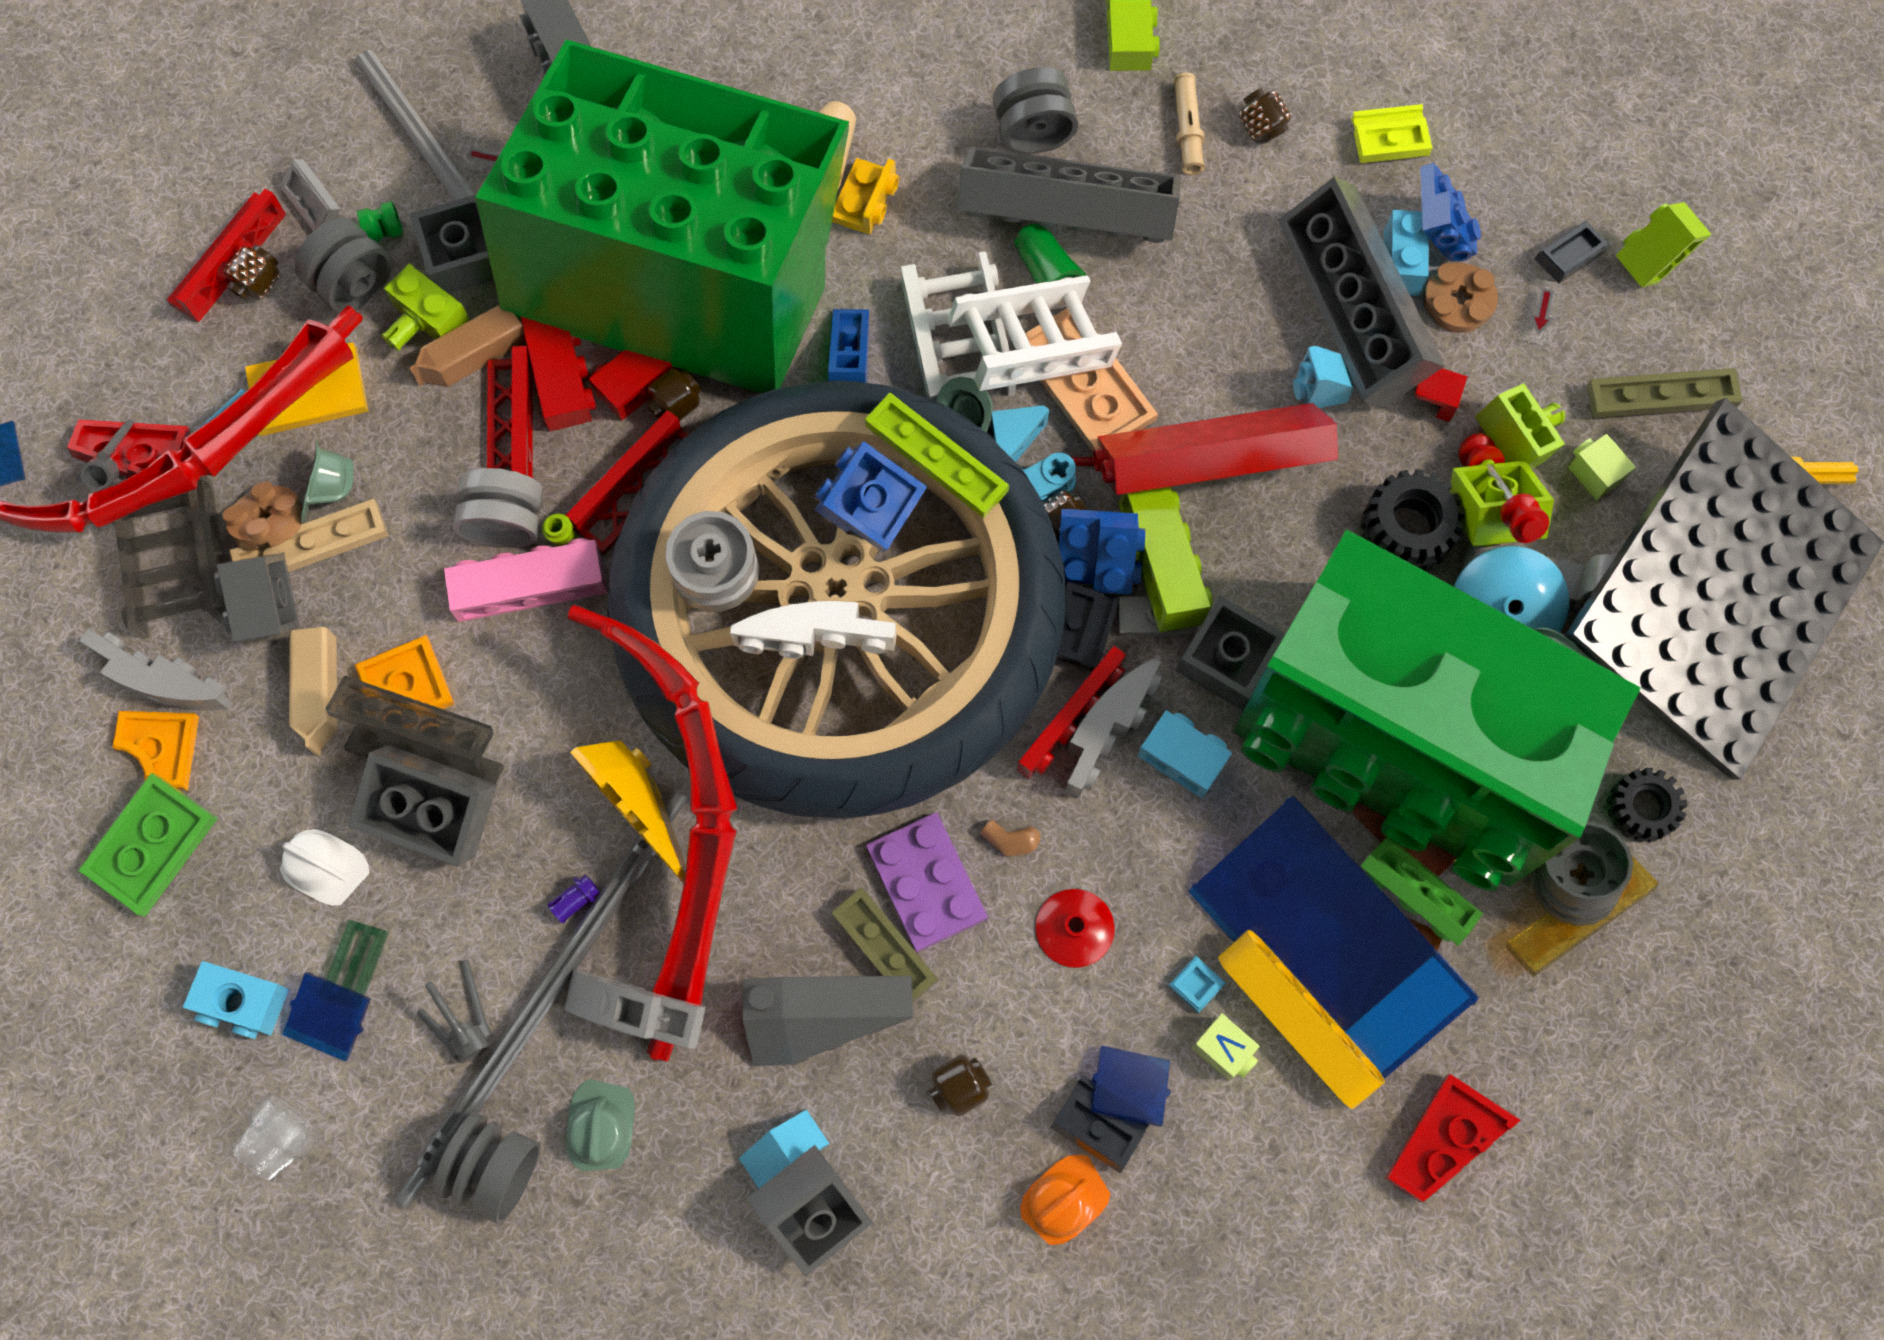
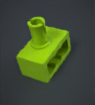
M1685 202L1671 205L1665 203L1658 207L1649 216L1651 222L1643 229L1639 228L1629 234L1623 241L1625 246L1615 255L1642 288L1661 282L1712 235Z
M410 263L384 288L394 308L402 313V315L381 334V337L390 347L394 346L393 349L397 352L401 350L418 330L425 331L433 339H437L470 320L460 302Z
M1524 383L1497 395L1475 416L1486 435L1491 437L1495 446L1504 455L1505 463L1526 461L1529 467L1533 469L1544 463L1565 445L1554 426H1559L1565 421L1564 410L1552 415L1551 412L1561 408L1557 403H1550L1541 409Z

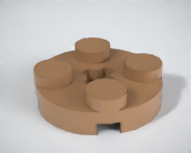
M1444 263L1430 277L1423 294L1424 307L1436 319L1435 322L1448 331L1467 333L1476 330L1477 327L1482 326L1492 317L1497 307L1498 292L1494 285L1495 278L1490 271L1480 269L1471 264ZM1457 291H1462L1469 299L1465 300L1464 304H1458L1457 298L1453 297L1451 293L1456 294Z
M263 481L254 485L251 492L240 498L234 505L226 508L223 512V519L226 522L227 531L239 547L246 550H258L256 545L268 543L270 547H274L291 538L301 527L300 514L303 506L291 489L283 486H273L271 482Z

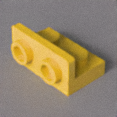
M856 158L835 204L832 222L871 235L875 224L881 225L887 210V205L884 203L887 196H894L899 184L900 176L896 174L895 160L888 158L883 167Z

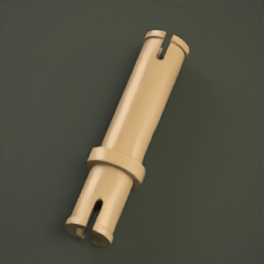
M1192 73L1178 74L1174 77L1173 81L1179 123V133L1176 138L1177 145L1181 148L1182 171L1186 175H1197L1205 170L1202 152L1205 137L1204 132L1200 129L1195 85L1196 77Z

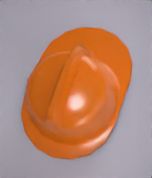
M1082 1154L1070 1155L1056 1162L1029 1187L1023 1195L1020 1207L1021 1219L1049 1245L1064 1244L1076 1237L1102 1213L1108 1205L1111 1193L1089 1156Z

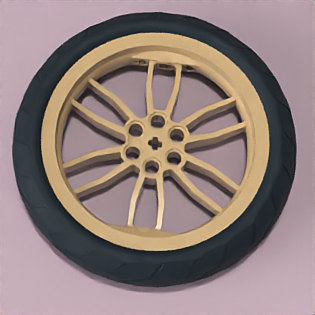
M823 381L774 389L737 403L713 416L671 450L641 486L633 500L617 539L609 575L607 614L608 617L634 628L659 644L677 659L700 683L697 688V694L701 700L709 702L722 760L735 797L759 807L792 816L855 818L879 815L911 807L962 782L985 765L1014 738L1042 695L1056 662L1065 620V573L1052 523L1039 494L1023 469L988 433L984 432L960 413L937 401L895 387L855 381ZM889 393L897 397L1009 484V491L985 518L978 515L865 426V418ZM864 441L927 486L928 490L946 502L960 517L972 538L927 545L882 562L874 561V557L878 552L877 548L864 539L850 535V531L846 533L839 527H837L836 537L832 543L824 545L818 543L795 504L774 482L784 474L799 469L835 464L847 447L854 449ZM760 494L763 497L767 495L791 523L802 544L794 552L788 551L761 533L740 511L751 505ZM703 511L724 512L737 518L748 529L754 548L790 575L786 580L758 581L751 595L744 600L745 602L780 603V607L790 605L789 603L794 597L804 596L809 599L808 602L842 601L858 603L859 616H866L871 620L896 623L897 636L895 645L915 657L937 682L929 687L918 699L915 697L911 699L885 669L878 654L865 652L860 646H856L879 685L905 712L881 730L851 736H817V730L831 696L839 649L823 646L820 641H815L814 651L824 654L821 682L802 733L771 724L788 681L806 655H803L800 659L783 657L777 667L763 709L758 716H755L734 701L719 686L699 655V652L702 650L734 645L730 634L731 626L692 635L688 610L695 607L689 605L677 592L665 559L666 544L672 531L688 516ZM847 555H855L859 558V561L854 565H844L840 562ZM973 555H980L985 580L940 587L894 585L895 580L927 566ZM809 562H817L822 565L816 572L810 573L803 570V567ZM871 582H879L885 586L877 593H872L865 589ZM835 591V593L841 594L843 592L844 596L841 598L836 594L830 596V593ZM981 597L986 598L985 618L977 645L972 655L951 673L944 668L918 638L884 613L887 608L939 607ZM612 642L622 681L642 719L658 740L689 769L683 738L674 718L677 712L676 705L665 699L654 679L634 657L622 647Z

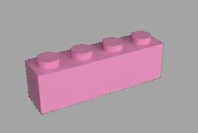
M585 538L569 541L567 545L553 548L545 545L532 548L530 552L517 555L513 553H500L493 556L491 560L480 562L463 560L457 562L454 567L444 568L450 612L458 622L607 594L601 552L595 540L589 541Z

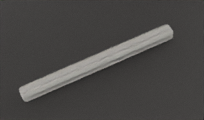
M365 50L363 53L358 54L356 61L359 63L360 68L454 201L475 195L373 51Z

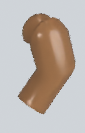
M993 819L980 832V835L996 849L1009 857L1030 854L1036 850L1037 845L1041 841V835L1034 827L1029 826L1022 830L1007 832Z

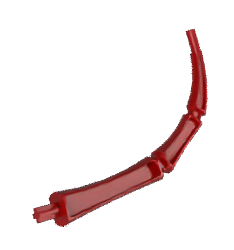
M347 305L328 326L308 319L284 353L260 379L221 414L183 439L181 450L176 452L167 450L146 469L117 485L88 494L87 500L83 503L77 500H69L50 505L26 506L0 501V520L13 526L34 531L78 533L83 532L84 527L88 524H94L96 527L101 528L147 505L197 489V482L201 476L210 475L215 477L279 414L320 381L354 358L345 339L362 322V315L355 312L353 307Z
M573 605L568 612L569 620L601 632L603 637L622 647L650 674L665 699L676 705L677 712L674 718L683 738L688 759L691 785L690 811L695 815L696 823L689 829L686 871L676 923L661 970L651 992L702 1006L715 925L737 833L730 823V817L738 809L722 760L708 701H703L698 697L697 688L700 683L677 659L659 644L634 628L615 619L607 618ZM651 1038L646 1053L654 1060L661 1059L668 1062L674 1044Z

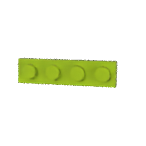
M889 393L865 418V426L982 518H985L1009 491L1008 483L893 394Z

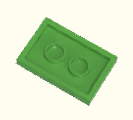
M151 773L78 871L137 915L146 916L218 818L164 778Z
M1388 837L1361 865L1367 871V877L1375 885L1383 889L1387 887L1399 897L1398 901L1404 909L1411 914L1421 915L1432 924L1431 929L1444 941H1452L1459 946L1483 915L1478 908Z

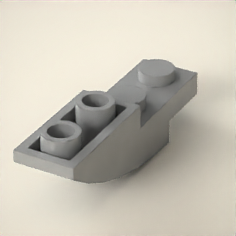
M88 629L79 640L94 653L108 661L100 672L103 676L114 684L142 698L163 705L189 710H226L233 704L223 695L227 688L209 676H206L203 681L193 676L196 669L178 657L171 662L160 654L153 661L137 650L133 655H130L123 650L127 644L107 631L101 637Z
M1153 658L1126 674L1109 688L1090 709L1080 723L1068 747V752L1080 758L1067 783L1065 792L1079 798L1084 788L1089 791L1092 790L1101 771L1094 766L1100 754L1108 757L1117 736L1111 734V731L1126 738L1130 727L1138 730L1147 709L1141 707V704L1146 694L1154 697L1163 676L1157 674L1161 661Z
M573 970L564 1010L599 1025L640 1038H653L685 1048H697L706 1007L644 990L643 987L580 970Z

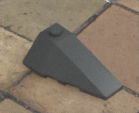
M821 976L743 979V1023L754 1066L796 1065L808 1060L809 1057L827 1050L831 1051L843 1046L844 1043L864 1035H871L913 1018L912 976Z

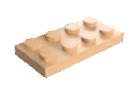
M1068 308L1053 316L1064 340L1070 341L1082 338ZM1041 325L1025 333L1031 346L1037 347L1049 344ZM1116 358L1112 367L1040 380L1092 452L1098 449L1097 436L1142 430L1155 422L1158 417V413Z

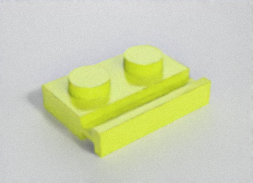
M1423 105L1353 112L1351 123L1354 124V137L1360 163L1429 156L1432 144L1426 118L1423 117L1422 113Z

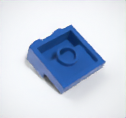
M1435 163L1421 166L1423 232L1448 261H1465L1470 259L1471 256L1477 255L1476 240L1481 238L1480 226L1477 219H1472L1467 213L1462 192L1456 191L1451 184L1449 176L1447 174L1444 175Z
M863 441L854 449L847 447L835 463V466L840 469L839 473L833 481L827 478L814 496L820 501L815 511L846 533L851 530L881 552H885L892 544L927 486Z
M1061 509L1058 546L1064 565L1065 582L1093 584V590L1101 593L1131 594L1132 584H1140L1142 563L1141 561H1135L1136 551L1144 552L1145 529L1139 528L1138 513Z

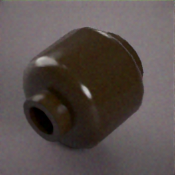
M669 368L647 386V394L651 400L646 403V406L657 419L666 411H670L679 418L680 422L699 407V394L702 390L685 369L679 372L674 368Z
M961 1054L932 1073V1081L935 1087L930 1089L929 1093L941 1112L948 1108L953 1115L960 1117L988 1099V1087L992 1085V1082L976 1057L970 1060L966 1055Z

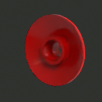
M1067 889L1052 895L1045 901L1038 912L1035 930L1041 949L1051 960L1062 966L1081 968L1094 964L1107 953L1113 942L1115 926L1111 911L1102 899L1086 890ZM1073 919H1078L1083 923V930L1077 933L1069 929L1068 923Z

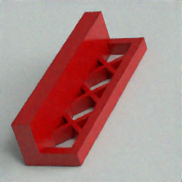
M264 188L260 195L254 192L166 299L172 307L197 322L201 321L229 285L230 281L224 275V268L236 252L243 246L252 248L254 245H258L260 247L285 217L286 213L273 192Z
M527 346L512 347V359L488 360L487 468L504 469L508 465L511 471L533 478V368ZM512 369V384L507 389L497 382V370ZM497 389L501 392V394L498 397ZM508 398L512 402V417L505 423L497 416V408ZM496 422L502 426L498 431H496ZM506 432H509L511 434V452L504 456L496 449V442ZM496 456L501 459V461L497 465Z
M666 411L565 515L570 519L575 532L589 541H596L603 555L617 542L629 511L618 512L617 501L623 494L638 493L643 485L642 475L648 468H656L662 460L657 459L662 454L663 459L668 455L667 449L677 438L682 441L688 436L682 430L679 418L670 411ZM638 480V486L631 487ZM612 507V513H606ZM618 519H624V520L618 525ZM613 520V532L603 542L589 532L597 521Z

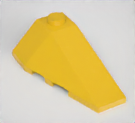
M621 740L574 748L570 753L596 787L678 879L684 883L686 863L656 782L647 771V768L652 764L637 747L630 751Z

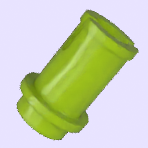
M553 514L547 517L543 523L542 532L545 538L553 542L556 547L567 545L569 541L578 539L577 534L573 531L570 519L563 514Z

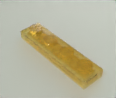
M1632 856L1633 869L1631 879L1622 892L1617 905L1607 918L1594 925L1574 926L1560 922L1547 913L1507 941L1506 948L1532 977H1535L1654 892L1659 882Z

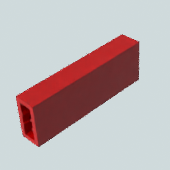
M1314 403L1097 436L1098 449L1093 450L1096 472H1101L1104 483H1109L1115 493L1119 495L1338 460L1337 423Z

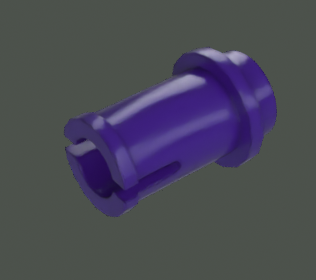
M586 874L581 878L574 877L575 883L553 901L547 903L551 912L563 924L589 901L594 903L596 900L595 896L600 893L597 886Z

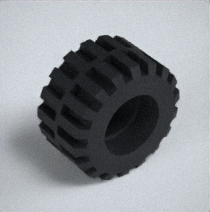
M1416 469L1413 475H1410L1408 470L1400 471L1397 477L1393 475L1387 477L1383 484H1379L1363 512L1364 516L1361 520L1360 528L1365 530L1361 536L1418 568L1422 566L1423 570L1427 571L1432 569L1435 563L1439 564L1446 557L1463 530L1465 522L1461 520L1465 515L1464 507H1457L1461 498L1458 493L1451 494L1450 489L1452 485L1447 481L1444 484L1437 481L1439 476L1434 473L1427 477L1424 476V470ZM1400 508H1410L1420 512L1428 520L1431 533L1416 535L1405 531L1397 523L1393 511Z

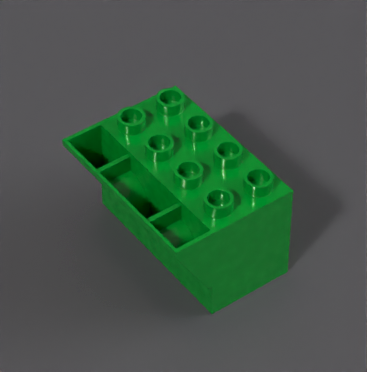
M566 39L475 197L501 310L514 313L519 320H521L522 316L570 331L571 336L620 351L629 350L670 362L672 367L685 369L686 371L763 394L779 389L825 288V248L830 235L849 132V121Z
M1346 529L1267 665L1232 733L1245 739L1241 752L1254 764L1276 773L1283 772L1286 764H1290L1315 778L1310 790L1322 802L1345 812L1353 811L1358 802L1385 817L1381 831L1389 839L1414 851H1424L1428 842L1456 857L1452 871L1460 879L1476 888L1493 892L1497 890L1500 882L1511 887L1580 839L1614 746L1613 742L1641 687Z

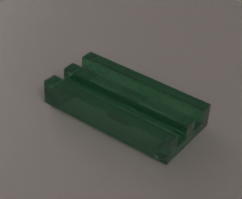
M349 920L319 996L360 1009L389 932ZM356 932H362L339 993L333 992ZM371 936H375L353 995L349 997Z

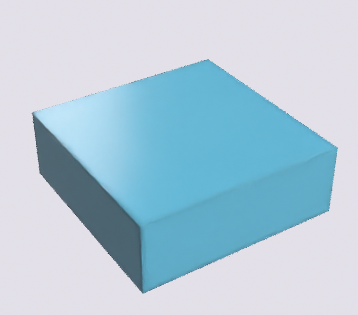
M1195 956L1169 984V987L1194 1011L1199 1013L1226 983L1202 960Z

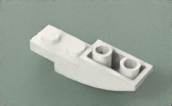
M842 601L806 602L770 609L732 625L730 631L734 646H738L743 652L760 654L763 650L778 651L781 656L791 659H800L803 655L813 656L815 641H820L823 646L834 649H841L845 645L860 646L863 651L868 653L881 654L885 650H895L897 636L896 623L859 618L858 603Z

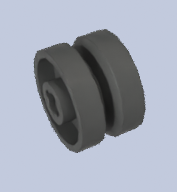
M1037 67L1020 71L1002 81L993 92V106L996 117L1000 121L999 130L1002 142L1010 152L1030 155L1052 151L1071 140L1078 130V118L1075 107L1071 102L1068 80L1062 72L1056 69Z
M345 217L332 219L320 225L304 241L295 259V273L299 280L311 291L318 293L321 300L333 311L339 313L347 305L353 307L355 311L364 306L384 287L392 268V259L388 251L378 242L370 239L367 233L354 221Z

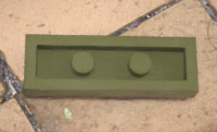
M863 887L831 912L883 976H912L913 1002L939 981Z

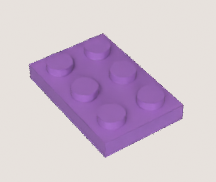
M937 812L866 845L916 953L988 920L982 903Z

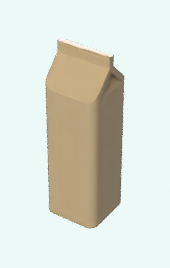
M326 627L289 631V726L305 739V747L316 756H321V748L338 730L336 636Z

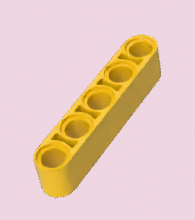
M1247 930L1218 956L1219 962L1226 972L1346 1106L1355 1109L1385 1083L1377 1067L1253 931Z

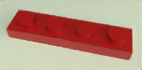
M1115 646L1112 647L1018 761L1017 771L1029 780L1035 772L1042 775L1055 758L1051 754L1059 742L1064 746L1069 743L1078 729L1075 725L1077 720L1083 713L1085 715L1088 714L1093 705L1101 698L1098 695L1106 685L1111 688L1122 678L1126 671L1122 668L1126 657L1125 653Z

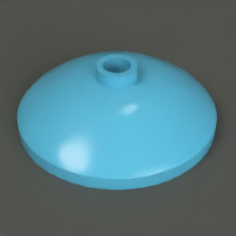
M1501 546L1481 553L1463 568L1454 584L1455 588L1532 629L1547 628L1560 633L1568 616L1569 592L1562 573L1550 559L1526 547ZM1513 600L1521 602V608L1516 613H1510L1508 610V605Z

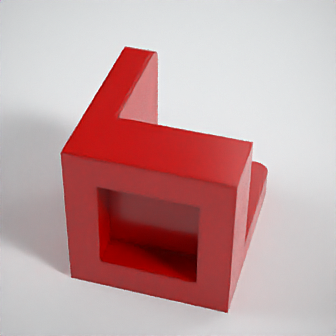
M1442 368L1419 383L1414 396L1417 399L1439 405L1436 418L1450 422L1459 407L1468 376Z

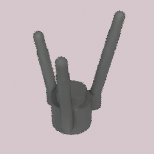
M127 420L105 448L98 453L97 457H94L81 468L80 473L76 476L78 482H83L87 488L93 491H100L126 480L118 478L119 468L110 457L133 426L132 420Z
M467 960L462 961L461 966L477 1025L474 1026L471 1020L459 1024L432 982H427L425 987L452 1029L449 1032L450 1036L424 1009L418 1010V1016L444 1043L453 1059L458 1057L461 1063L468 1062L490 1047L486 1038L493 1035L486 1023L475 980Z

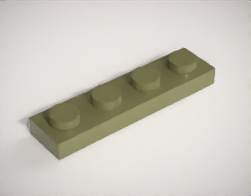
M1736 368L1590 379L1586 385L1593 418L1710 410L1716 401L1727 398L1736 407L1743 402Z

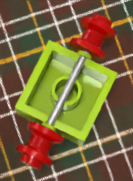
M1479 433L1466 438L1458 449V458L1466 467L1453 468L1450 492L1451 494L1458 493L1461 498L1457 507H1464L1465 515L1461 520L1465 522L1463 531L1474 547H1490L1494 544L1511 542L1531 543L1538 539H1547L1554 499L1527 462L1515 461L1504 463V455L1495 446L1491 437L1486 434Z

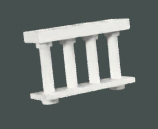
M986 251L979 252L978 271L925 280V277L918 278L915 264L901 266L903 292L928 399L937 401L942 386L950 379L960 376L972 378L973 380L977 371L947 376L946 373L940 374L937 363L943 362L942 358L979 352L980 349L975 338L942 344L939 343V340L932 341L930 331L935 330V326L948 324L947 320L951 308L932 312L931 308L925 309L923 299L928 298V294L982 285L984 293L995 291L994 286L999 285L998 273L995 264L989 265ZM1002 319L990 320L993 334L990 337L995 348L1001 353L1009 352ZM1016 385L1006 386L1008 396L1015 395Z
M1088 276L1066 277L1057 281L955 297L947 322L949 327L968 324L982 353V359L974 378L979 391L1112 367L1122 342L1117 332L1104 335L1096 333L1082 305V300L1090 284ZM1067 307L1082 338L1070 341L1064 340L1050 310ZM1035 313L1049 344L1037 347L1031 346L1017 316ZM1001 318L1016 350L1003 353L997 352L983 321Z

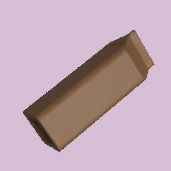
M500 304L422 346L416 364L409 367L420 386L425 383L449 387L487 366L488 360L499 359L512 352V347L526 344L524 329L514 313L501 310Z

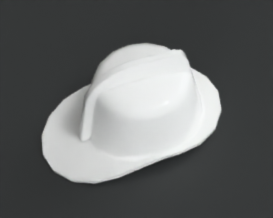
M317 829L302 831L295 835L290 842H285L282 846L284 853L282 855L280 871L284 880L293 888L325 904L332 906L341 905L369 874V865L359 850L325 831Z

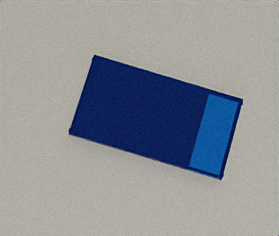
M1294 795L1287 798L1282 806L1199 882L1194 883L1188 891L1233 942L1247 930H1251L1258 935L1370 1059L1384 1079L1468 1007L1475 1005L1480 998Z

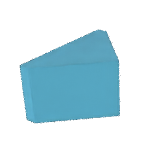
M1042 405L992 411V438L1017 462L1048 424L1049 409Z
M805 1110L768 1131L739 1157V1160L757 1187L760 1188L812 1146L816 1145L819 1151H821L830 1143L809 1112Z

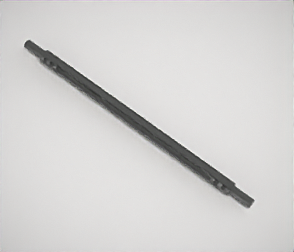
M678 790L674 791L665 804V809L671 823L689 799ZM640 835L415 1161L418 1166L394 1199L399 1205L408 1209L432 1174L435 1175L442 1155L458 1128L468 1116L474 1112L479 1113L572 977L573 970L578 968L656 854Z

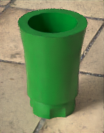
M1029 224L1018 232L1014 245L1036 284L1057 281L1066 277L1086 276L1085 271L1070 258L1046 227L1038 224Z

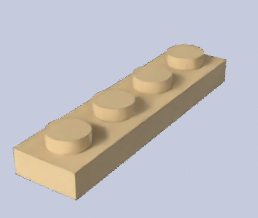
M371 499L301 524L298 531L280 545L270 547L268 543L256 545L258 550H246L237 547L229 551L232 561L284 552L288 572L386 538L389 535L379 505L375 499Z

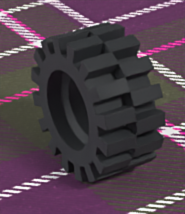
M1645 768L1642 771L1640 769L1634 770L1619 780L1610 791L1612 795L1607 799V804L1612 806V808L1607 810L1609 817L1615 816L1616 819L1612 823L1617 829L1621 826L1624 829L1622 835L1627 838L1633 835L1635 836L1634 841L1643 842L1647 840L1648 843L1662 839L1675 831L1681 825L1679 822L1683 821L1687 813L1682 812V810L1688 806L1687 800H1680V796L1685 793L1683 788L1675 789L1673 787V784L1677 782L1673 776L1666 780L1664 778L1665 771L1658 770L1653 773V768ZM1648 792L1657 798L1660 804V813L1657 818L1645 819L1635 811L1633 798L1636 793Z

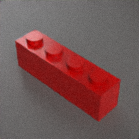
M521 316L542 412L549 432L592 422L590 410L597 409L592 388L585 389L582 378L589 377L584 355L577 357L575 349L576 346L582 345L581 339L571 336L570 331Z
M624 350L609 363L601 364L594 371L593 376L589 378L594 393L623 421L650 399L647 394V386L669 368H674L679 372L682 369L672 367L670 362Z

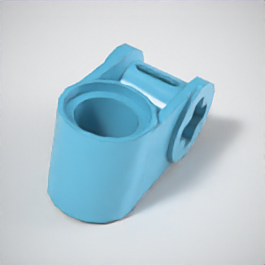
M1064 453L1051 454L1031 467L1023 469L1042 502L1060 491L1071 493L1076 486V466L1074 460ZM1058 472L1061 476L1065 475V477L1060 478L1059 475H1053V473Z

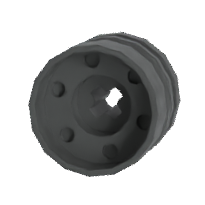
M1587 821L1580 839L1536 869L1533 887L1537 901L1546 913L1560 922L1574 926L1594 925L1607 918L1617 905L1622 892L1631 879L1633 860L1630 849L1616 832L1605 825Z
M474 1112L466 1118L448 1143L435 1173L432 1186L433 1193L442 1198H448L451 1195L452 1203L462 1206L475 1192L472 1212L496 1224H501L516 1207L534 1172L541 1151V1143L516 1131L509 1133L500 1143L502 1125L494 1121L488 1124L486 1117Z

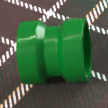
M393 201L382 203L379 208L374 210L369 208L357 210L360 227L367 233L370 239L380 243L384 237L389 236L394 239L404 236L401 221Z

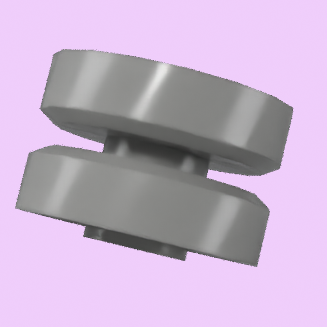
M480 468L466 471L459 478L457 498L462 504L457 505L455 509L452 529L461 538L483 546L506 548L530 546L535 543L538 536L539 520L535 513L539 512L542 505L543 488L533 478L514 471L495 468Z
M703 511L688 516L672 531L666 544L665 559L677 592L689 605L702 611L723 612L737 607L751 595L758 582L759 564L749 531L737 518L724 512Z

